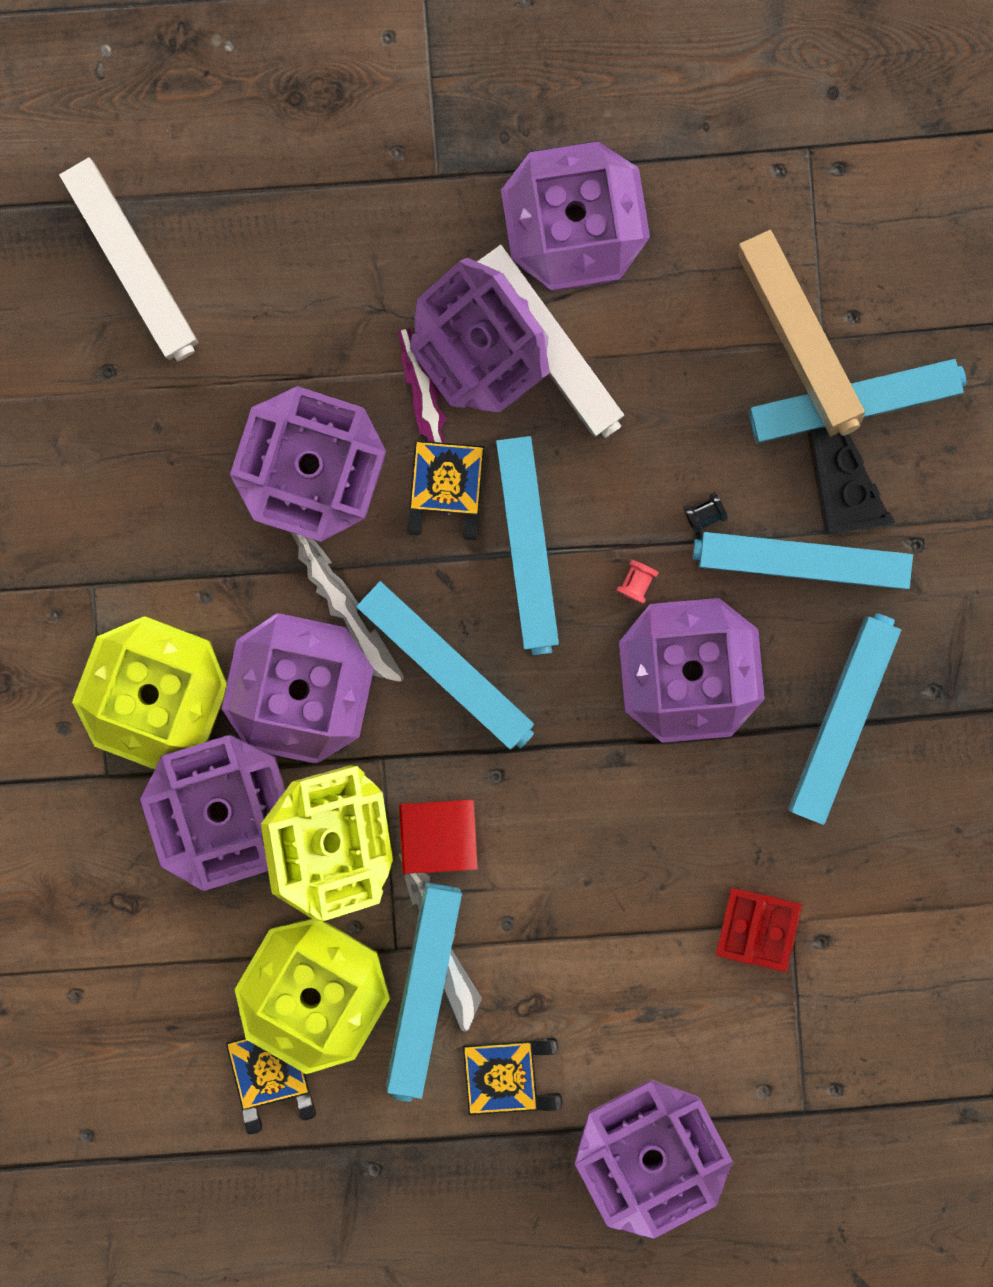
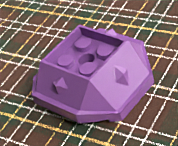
M600 142L529 152L501 189L511 259L518 267L539 281L540 284L551 292L620 281L650 238L639 168ZM573 205L580 206L585 212L584 219L579 222L569 220L565 213L567 208Z
M465 258L453 266L417 299L415 333L412 334L410 350L450 406L462 408L468 406L479 410L500 413L550 374L547 358L549 336L529 310L528 301L518 295L508 279L500 271Z
M296 386L251 407L230 476L253 520L323 542L366 518L387 452L363 407ZM309 455L316 456L319 460L318 470L313 474H304L300 468L302 459Z
M720 598L649 604L618 642L624 711L662 743L732 737L765 699L759 630ZM690 660L698 662L701 667L700 676L693 681L687 680L682 672L684 664Z
M275 613L236 640L221 709L242 741L271 755L317 764L359 738L374 669L346 627ZM294 680H304L308 688L306 695L300 699L292 698L289 694L290 684Z
M232 735L161 756L140 798L161 867L188 881L202 891L267 872L268 867L261 823L286 790L276 757ZM214 802H222L227 806L228 816L225 820L218 821L211 816L210 807Z
M652 1079L588 1112L574 1161L607 1227L618 1230L622 1229L650 1238H656L716 1207L733 1162L700 1097ZM648 1150H657L662 1154L660 1161L654 1165L644 1163L642 1160L643 1155Z

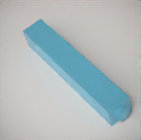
M956 359L851 383L865 410L863 418L955 397L964 393L963 387L967 384L964 369L962 366H957ZM809 394L751 407L748 410L755 444L826 428Z
M531 436L497 440V453L524 649H531L532 655L553 653L552 646L559 645L532 439Z
M703 532L701 533V539L694 540L692 559L698 560L697 568L906 590L910 589L913 554Z
M381 581L356 606L510 750L515 745L519 748L523 747L533 736L534 733L530 729L534 723Z
M875 613L874 618H863L788 811L822 825L825 824L902 629L893 626L894 619L879 613Z
M429 882L424 884L385 1084L387 1093L392 1094V1098L396 1100L411 1102L413 1098L422 1099L462 897V892L457 887Z

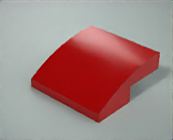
M474 800L399 804L403 874L478 869Z
M731 888L716 956L787 972L803 904Z

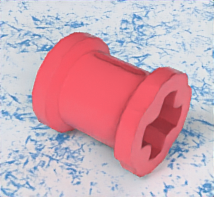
M631 560L629 563L631 568L622 586L617 587L616 592L644 604L646 601L644 595L651 580L656 578L659 572L640 562Z

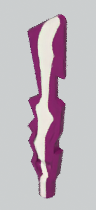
M410 328L398 331L397 335L402 348L401 361L406 385L410 383L412 387V405L419 434L426 436L429 442L446 443L440 429L447 418L437 406L439 392L434 390V382L410 350L412 338Z

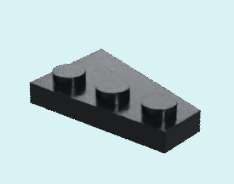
M826 428L809 431L808 437L825 535L895 523L891 513L887 512L879 497L881 494L876 484L872 483L863 466L864 461L850 434L841 436L839 432L830 436Z

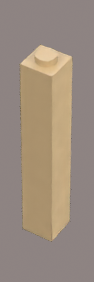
M771 229L740 243L738 258L829 435L833 436L840 432L841 436L857 430L860 427L859 423L863 420L865 410Z

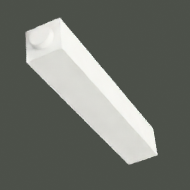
M89 157L59 174L164 356L169 361L175 358L178 362L195 352L193 347L199 344L197 338L95 163Z
M499 245L477 261L503 273L518 295L528 301L529 310L549 336L547 358L550 374L548 375L592 436L596 438L602 434L604 438H607L622 426L618 421L624 417L623 412L502 245Z

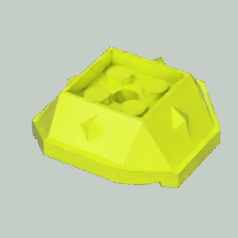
M144 616L97 636L72 703L94 747L155 769L161 756L209 741L222 707L227 679L211 641ZM147 684L154 685L159 692V697L154 704H148L142 699L141 692Z
M346 766L292 781L261 823L272 894L315 921L323 922L379 904L383 894L382 887L393 862L383 793L364 775L365 773L358 766Z
M312 918L270 928L234 989L246 1040L305 1074L355 1060L390 1000L378 952L329 923L315 921ZM306 988L316 989L320 993L321 1001L315 1005L307 1004L302 998V991Z

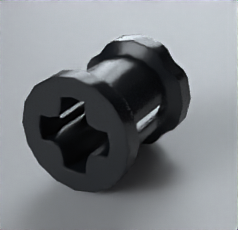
M715 492L710 494L708 499L692 507L689 505L683 507L686 518L696 535L702 533L703 528L719 520L723 522L728 519L727 513Z

